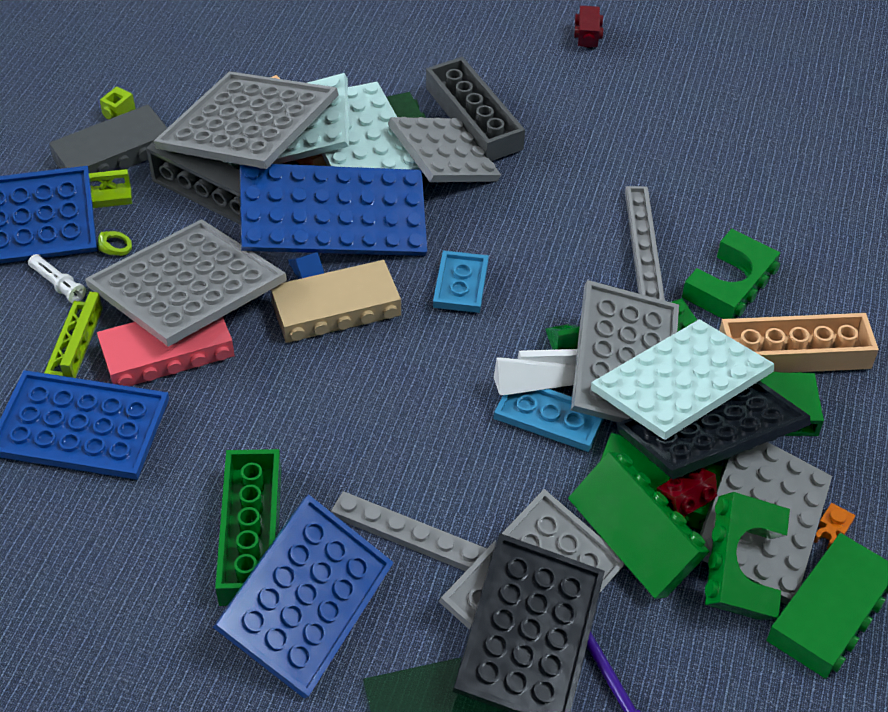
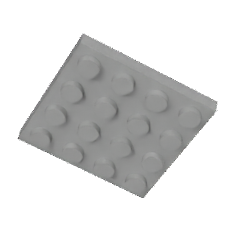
M390 118L388 122L389 127L429 182H491L499 180L501 174L495 167V164L485 157L484 150L477 146L473 140L474 137L465 130L462 121L459 119Z

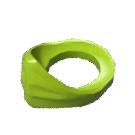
M106 231L99 234L97 247L103 253L123 256L132 250V242L128 236L121 232ZM109 238H120L126 242L127 246L119 249L111 246L106 241Z

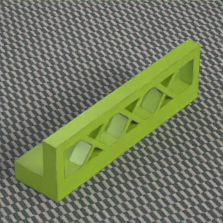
M128 169L89 173L90 182L99 181L102 183L100 186L91 185L93 208L132 204V188ZM124 178L125 183L116 184L112 180Z
M89 292L85 302H73L44 373L76 378L103 310L98 292ZM78 310H82L78 318L76 314ZM74 329L73 334L71 336L69 334V331ZM67 347L65 353L63 354L62 349ZM60 365L62 372L54 371V368Z

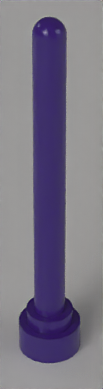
M590 631L587 649L624 712H641L634 707Z

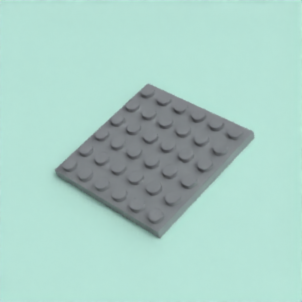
M229 71L154 140L156 149L168 152H177L267 169L339 96L336 87Z
M201 219L85 278L90 289L98 292L102 298L169 347L267 291L276 288L287 281L285 272L252 251H241L240 243Z

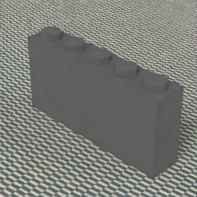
M145 105L49 142L53 160L60 169L88 166L89 173L124 170L148 160L146 148L167 127L149 105Z

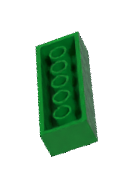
M280 449L226 450L215 586L219 606L229 605L279 534L282 473Z

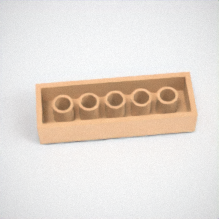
M866 313L722 319L719 329L723 334L773 362L774 372L781 373L872 369L879 350Z

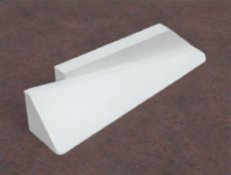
M577 349L519 351L518 359L497 358L494 380L499 394L510 395L574 385Z

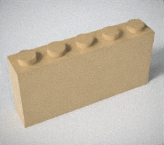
M385 260L285 282L270 290L271 301L286 343L401 316V298Z

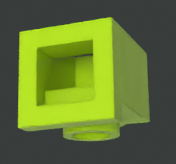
M117 86L100 99L102 114L106 119H111L136 109L133 94Z

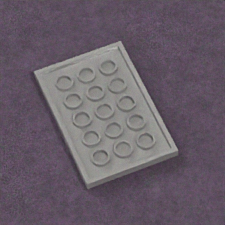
M587 280L583 293L571 410L615 422L631 418L591 390V382L677 333L679 304Z
M766 442L725 460L717 483V495L721 496L736 492L790 509L787 536L768 539L745 532L737 545V561L744 575L757 584L781 590L780 602L788 605L801 587L832 476ZM718 496L711 501L700 535L706 542L704 545L710 550L703 559L707 563L712 551V531L715 527V505Z
M545 489L502 533L604 570L605 573L600 592L624 566L623 561L600 536ZM496 540L439 600V603L469 630Z

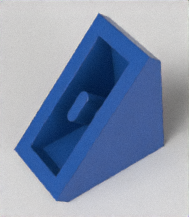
M318 252L305 254L289 260V264L298 279L324 274Z

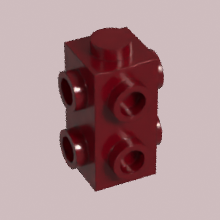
M580 6L579 14L575 13L574 38H578V46L587 48L598 47L599 39H603V15H600V7Z
M704 468L698 469L683 477L673 480L669 479L664 484L658 486L657 491L668 499V505L673 511H677L685 517L718 496L716 474Z

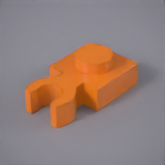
M831 502L818 524L820 529L816 532L814 542L817 543L820 538H826L829 540L827 549H829L839 533L846 534L856 515Z

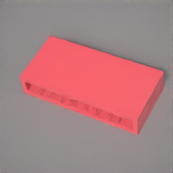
M223 316L169 347L136 322L97 332L112 384L130 387L235 356L233 341Z

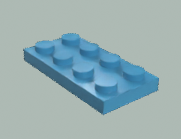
M550 389L503 395L494 412L495 420L587 452L590 451L604 420L603 418L572 411V397Z

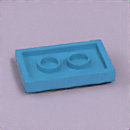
M443 251L433 299V308L480 313L489 255Z

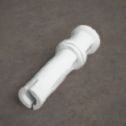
M38 254L30 257L28 265L54 285L55 291L66 295L69 302L81 301L85 297V286L74 282L71 275L62 274Z

